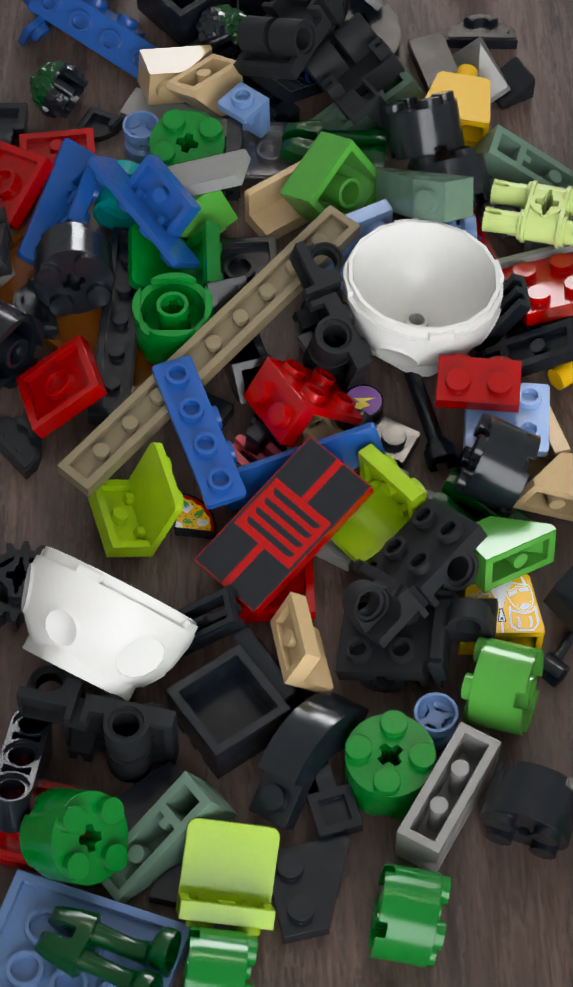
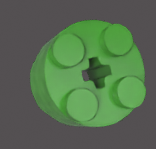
M479 636L473 656L474 662H477L474 674L466 673L461 689V698L467 700L463 721L472 725L523 736V732H527L536 708L539 690H536L537 676L542 677L544 652L541 649Z

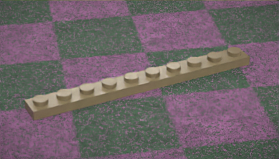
M329 205L167 361L186 355L191 356L204 387L304 290L289 260L294 245L303 240L307 246L320 242H329L336 245L343 252L360 235V225L332 205ZM319 255L314 258L315 263L323 269L333 262L331 258L325 255ZM153 374L57 465L58 473L86 496L90 497L170 420Z

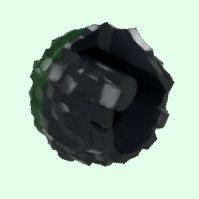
M229 4L211 5L202 12L199 21L195 23L199 33V41L205 40L206 43H209L208 45L212 47V54L234 59L242 52L237 41V30L240 22L246 15L238 8H231Z
M59 60L53 62L46 61L30 77L32 101L42 114L47 117L67 118L71 110L77 105L78 96L82 95L84 88L86 89L89 82L73 63L68 64Z

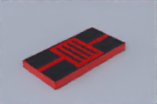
M310 436L194 560L221 586L231 585L236 588L239 597L236 599L258 617L374 493L371 485Z

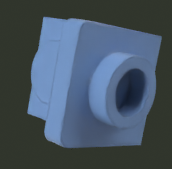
M241 81L218 101V109L241 122L243 130H248L259 138H262L270 131L269 98Z

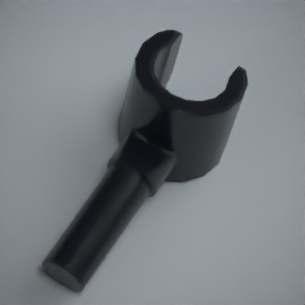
M567 631L557 649L553 653L549 652L544 657L541 678L552 687L559 685L570 670V667L562 660L573 643L572 631Z

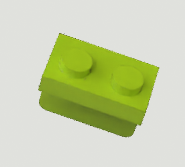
M160 442L150 443L128 480L108 479L96 492L88 497L107 557H152L181 514L184 506L183 495L178 490L172 473L171 460L166 456L164 447Z
M371 443L358 451L360 477L372 486L374 493L330 539L354 562L360 558L364 563L368 564L373 562L372 559L380 552L384 544L394 537L427 499V492L420 481L416 478L410 479L399 469L397 462L392 456L382 454Z
M194 818L189 821L175 908L178 918L186 920L185 926L214 929V923L232 925V931L247 932L249 936H259L261 929L273 930L276 911L271 904L280 842L278 830L271 826L208 818Z

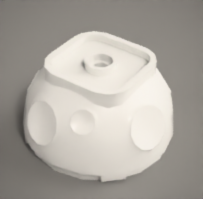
M413 218L394 220L393 223L381 225L359 240L343 267V301L352 310L354 316L353 326L357 334L368 342L372 355L405 373L414 372L422 377H430L438 373L439 355L468 354L470 350L480 345L488 337L501 312L504 275L499 260H494L488 248L468 232L442 222Z
M46 546L41 554L36 555L34 561L29 564L21 604V612L24 614L29 636L22 648L111 694L122 697L125 701L129 702L135 688L145 687L165 676L186 652L195 637L194 634L198 626H196L197 623L191 618L68 554Z

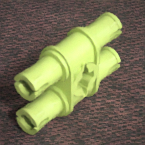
M494 179L490 203L524 209L517 212L486 206L482 221V231L516 236V240H519L520 243L531 241L554 245L555 249L563 248L564 245L573 246V221L569 220L573 216L572 186L568 185L567 188L539 184L538 180L529 181L528 184Z

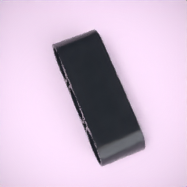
M19 710L11 718L0 752V831L5 833L20 832L24 815H30L37 803L33 801L41 794L52 757V722L20 716Z

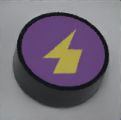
M360 384L351 387L346 392L356 402L355 408L368 413L375 422L380 419L383 414L384 399L382 393L377 388L367 384Z

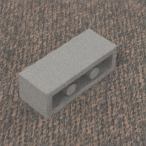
M460 722L397 830L395 855L424 870L438 872L498 764L501 741Z

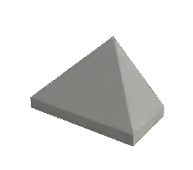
M481 36L452 55L457 67L462 64L473 65L478 70V77L487 78L490 81V104L511 90Z

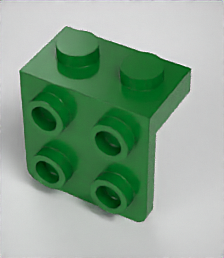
M205 220L187 241L182 240L200 261L196 269H174L168 266L161 259V252L153 242L146 239L139 232V225L137 223H134L129 228L128 282L132 288L138 290L141 287L142 291L151 284L150 279L171 272L189 274L195 277L196 282L204 288L206 283L223 280L220 264L222 243L220 242L219 224Z

